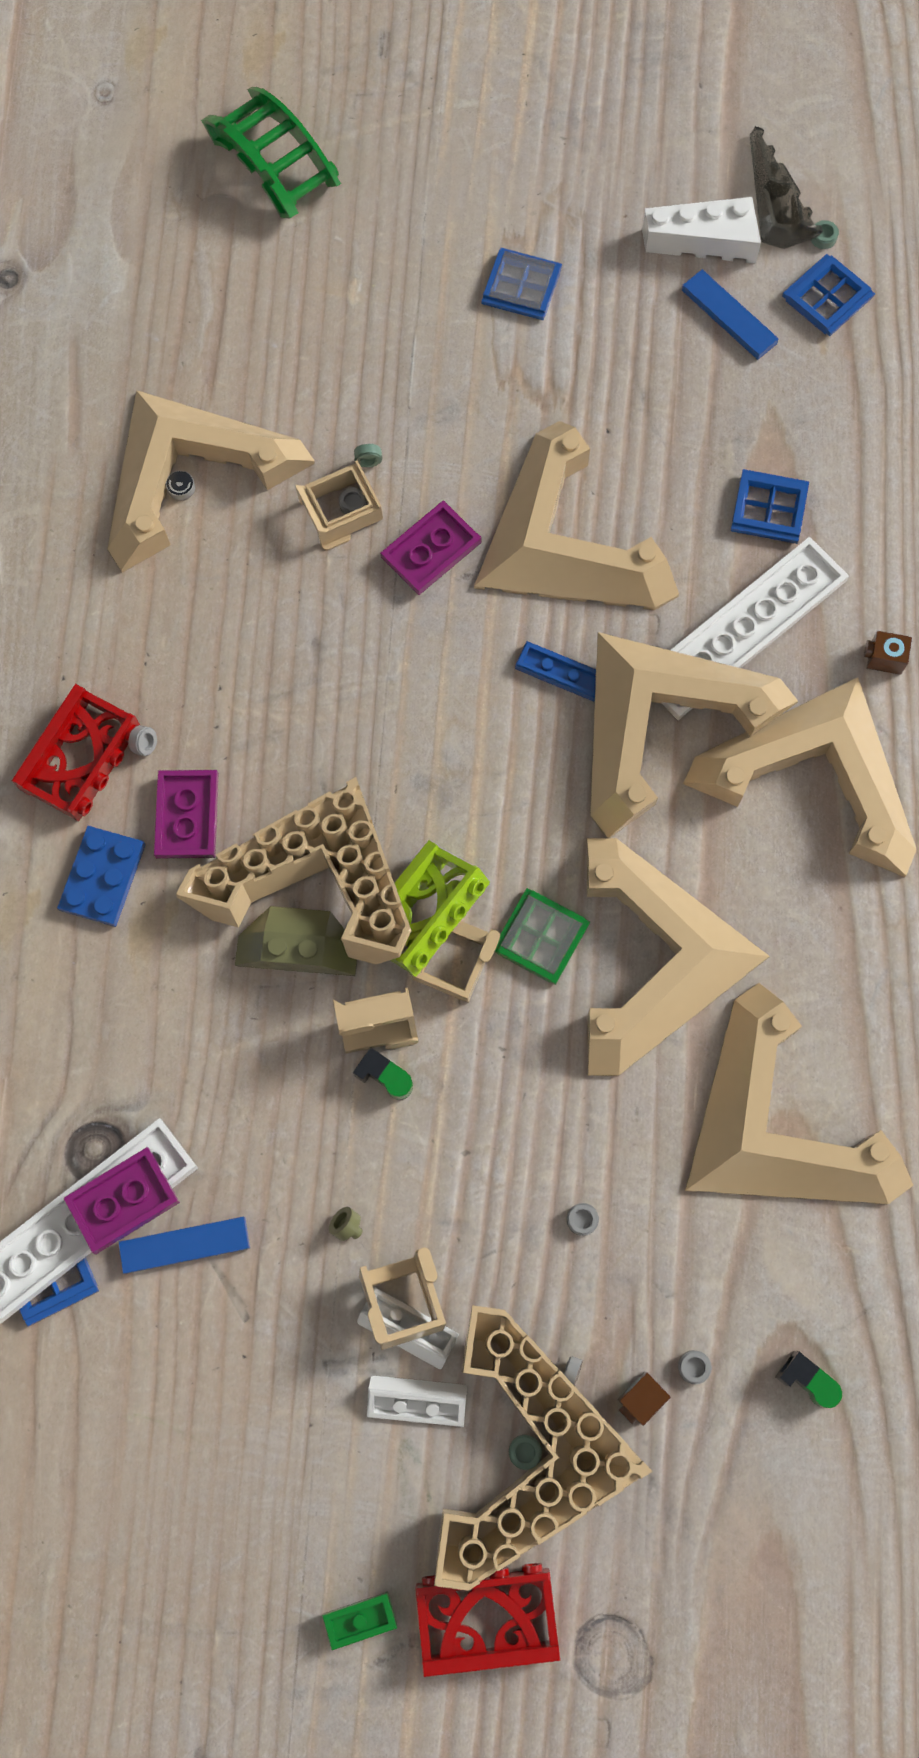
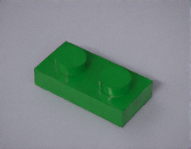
M388 1592L337 1608L322 1615L332 1650L397 1629V1622Z

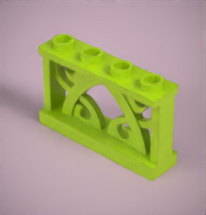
M428 840L394 883L411 932L405 944L408 947L407 950L400 957L390 960L391 962L408 971L411 975L418 976L489 885L490 881L479 867L463 861ZM445 865L453 868L444 875L441 873ZM464 875V877H463V879H462L461 881H459V880L450 881L451 879H453V878L456 877V876ZM437 892L435 914L427 919L411 924V908L417 900L428 898Z

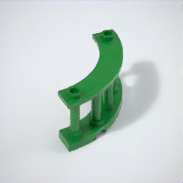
M250 87L247 90L252 98L224 118L208 115L201 121L214 145L221 146L228 151L235 149L238 152L236 154L238 159L252 174L256 171L264 181L262 188L280 217L292 218L299 213L295 207L296 201L324 182L327 187L339 186L341 184L338 179L339 172L335 164L327 160L303 124L279 99L264 88ZM267 117H271L280 123L255 141H249L243 135ZM288 132L300 144L273 164L271 162L267 163L260 154L261 150ZM305 155H308L319 172L292 191L285 190L278 179L279 173Z

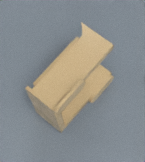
M358 460L355 461V464L307 485H295L301 505L304 504L318 532L319 542L324 550H331L348 542L351 539V533L383 520L381 504ZM357 482L368 505L327 522L316 499Z
M460 921L451 933L483 945L466 988L463 989L425 973L426 967L421 970L418 976H411L413 980L469 1003L485 962H489L500 939V934L493 929L487 932Z
M408 987L405 988L404 993L397 991L345 1002V1005L333 1000L339 1035L343 1037L346 1054L385 1046L386 1049L390 1050L414 1045L419 1042Z
M424 1247L416 1250L412 1258L370 1271L367 1270V1266L360 1267L359 1279L370 1309L368 1311L369 1322L375 1341L380 1344L381 1350L444 1330L446 1322L433 1285L438 1275L428 1248ZM417 1273L431 1321L388 1335L373 1286Z

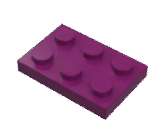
M443 500L380 552L381 558L420 595L480 545L482 537Z
M158 770L154 856L156 859L216 858L219 777L217 770Z
M149 1147L144 1148L64 1197L90 1250L95 1255L180 1203Z

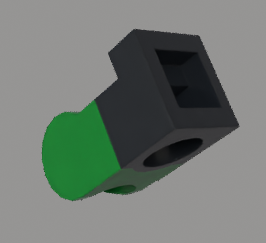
M370 1047L353 1071L354 1076L363 1083H366L368 1078L371 1077L386 1087L388 1094L396 1100L408 1098L413 1091L411 1076L372 1047Z
M793 1351L775 1376L785 1386L791 1387L796 1382L809 1393L812 1402L819 1407H836L842 1399L841 1386L800 1351Z

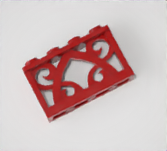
M75 683L11 781L20 791L39 799L72 817L74 820L80 821L82 816H86L93 806V799L98 791H102L106 787L109 774L114 766L117 767L122 762L124 751L129 744L130 733L140 723L135 715L127 713L93 695ZM88 705H91L104 713L93 720L85 709ZM109 719H116L121 724V727L113 737L108 735V731L114 728L113 726L106 725L100 730L98 726ZM78 725L80 733L76 735L70 734L74 726ZM90 735L94 750V761L82 767L66 771L67 759L61 750V746L64 742L75 743L82 741ZM54 757L60 759L58 771H56V764L49 766ZM38 781L53 783L52 795L37 788ZM61 783H65V789L69 795L73 787L80 789L73 801H64L60 798L59 789Z
M542 1563L522 1565V1571L509 1572V1568L504 1567L473 1587L462 1600L456 1592L460 1591V1589L434 1586L435 1575L422 1577V1583L416 1584L415 1591L424 1677L560 1661L549 1568H542ZM525 1584H533L541 1591V1601L534 1610L525 1613L522 1608L529 1604L532 1594L527 1598H523L519 1595V1589ZM511 1585L509 1595L495 1586ZM443 1594L449 1597L450 1604L448 1607L438 1605L444 1615L451 1616L449 1622L439 1621L431 1615L429 1603L435 1595ZM484 1596L498 1603L513 1617L500 1627L495 1637L494 1647L486 1648L483 1638L474 1628L461 1624L471 1608ZM546 1611L549 1641L540 1642L531 1620ZM429 1625L445 1630L440 1654H431ZM519 1625L521 1629L513 1631V1633L517 1634L518 1641L515 1644H509L505 1640V1633L512 1627ZM457 1632L468 1634L473 1638L474 1644L470 1649L465 1650L461 1647L460 1643L465 1637H456Z

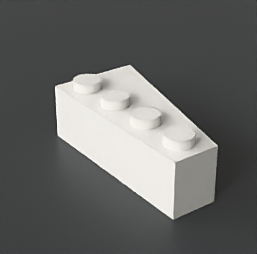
M752 197L645 208L642 233L646 252L678 256L682 253H692L697 258H706V255L721 256L722 260L726 261L740 258L746 259V263L756 264L761 240Z

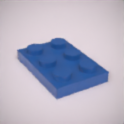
M87 826L57 909L116 927L146 845L144 841Z

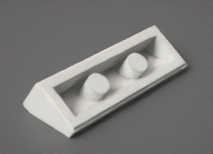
M374 1288L388 1335L431 1321L430 1317L380 1289ZM366 1302L357 1323L372 1332L368 1318V1311L370 1309ZM445 1326L441 1332L397 1346L437 1369H442L459 1333Z
M371 1376L368 1389L367 1417L464 1427L467 1386Z

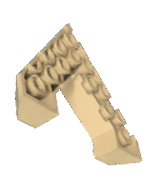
M137 390L107 549L123 573L171 545L166 531L159 521V510L162 500L166 497L167 478L171 474L173 464L176 463L178 455L189 457V454L204 457L208 461L227 464V462L241 464L243 468L253 469L267 490L315 464L314 459L299 439Z
M561 421L536 433L475 582L474 589L485 590L486 587L502 589V592L523 595L531 593L539 594L540 597L582 602L594 600L602 601L607 605L626 607V605L644 606L643 609L656 610L679 597L667 558L652 537L628 550L550 533L564 479L588 466L590 448L576 427Z
M598 632L590 816L607 838H611L656 805L657 795L640 774L651 702L680 704L679 706L708 708L731 713L751 737L798 703V700L780 678Z
M858 677L781 714L751 737L745 732L694 758L683 784L738 807L749 781L760 778L761 775L769 772L779 771L796 765L800 761L813 756L815 758L826 754L829 763L833 765L838 776V783L843 794L853 808L856 815L855 820L859 826L849 854L906 877L917 849Z
M356 777L347 781V786L333 794L329 791L308 803V806L303 809L295 810L253 834L254 838L238 846L236 843L216 854L217 858L202 867L198 864L189 869L176 893L177 898L212 921L239 928L252 902L329 868L352 914L341 937L348 957L376 965L398 958L411 932Z
M587 838V897H617L625 906L627 905L636 913L639 919L655 935H658L670 946L669 948L676 954L621 1009H589L587 1015L588 1076H619L770 956L617 838Z
M760 983L736 998L733 1002L728 1028L725 1033L719 1063L711 1087L685 1191L890 1204L914 1185L901 1155L882 1130L872 1134L854 1148L766 1132L777 1046L794 1035L802 1025L786 1004Z
M472 1305L461 1372L495 1378L549 1454L477 1513L449 1509L442 1510L434 1586L467 1591L480 1584L482 1580L494 1572L500 1571L520 1558L528 1550L536 1545H540L579 1520L593 1508L613 1498L627 1486L653 1472L505 1310Z

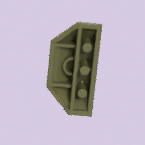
M270 906L238 936L235 966L355 976L357 959L348 957L341 940L345 929L331 911Z

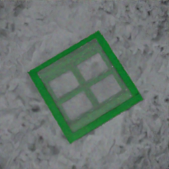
M526 888L501 932L494 952L549 983L551 982L556 985L586 932L590 921L547 897Z

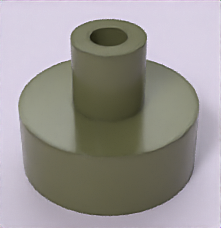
M343 1207L333 1216L329 1224V1232L340 1241H345L350 1237L353 1239L359 1238L362 1234V1228L359 1227L360 1215L350 1207Z

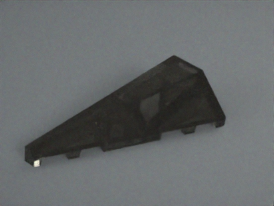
M755 126L750 133V144L761 242L786 249L820 236L823 229L821 225H815L810 218L813 213L811 208H804L799 199L801 194L799 188L784 163L778 164L773 156L776 151L773 145L767 146L762 137L764 134L763 128Z

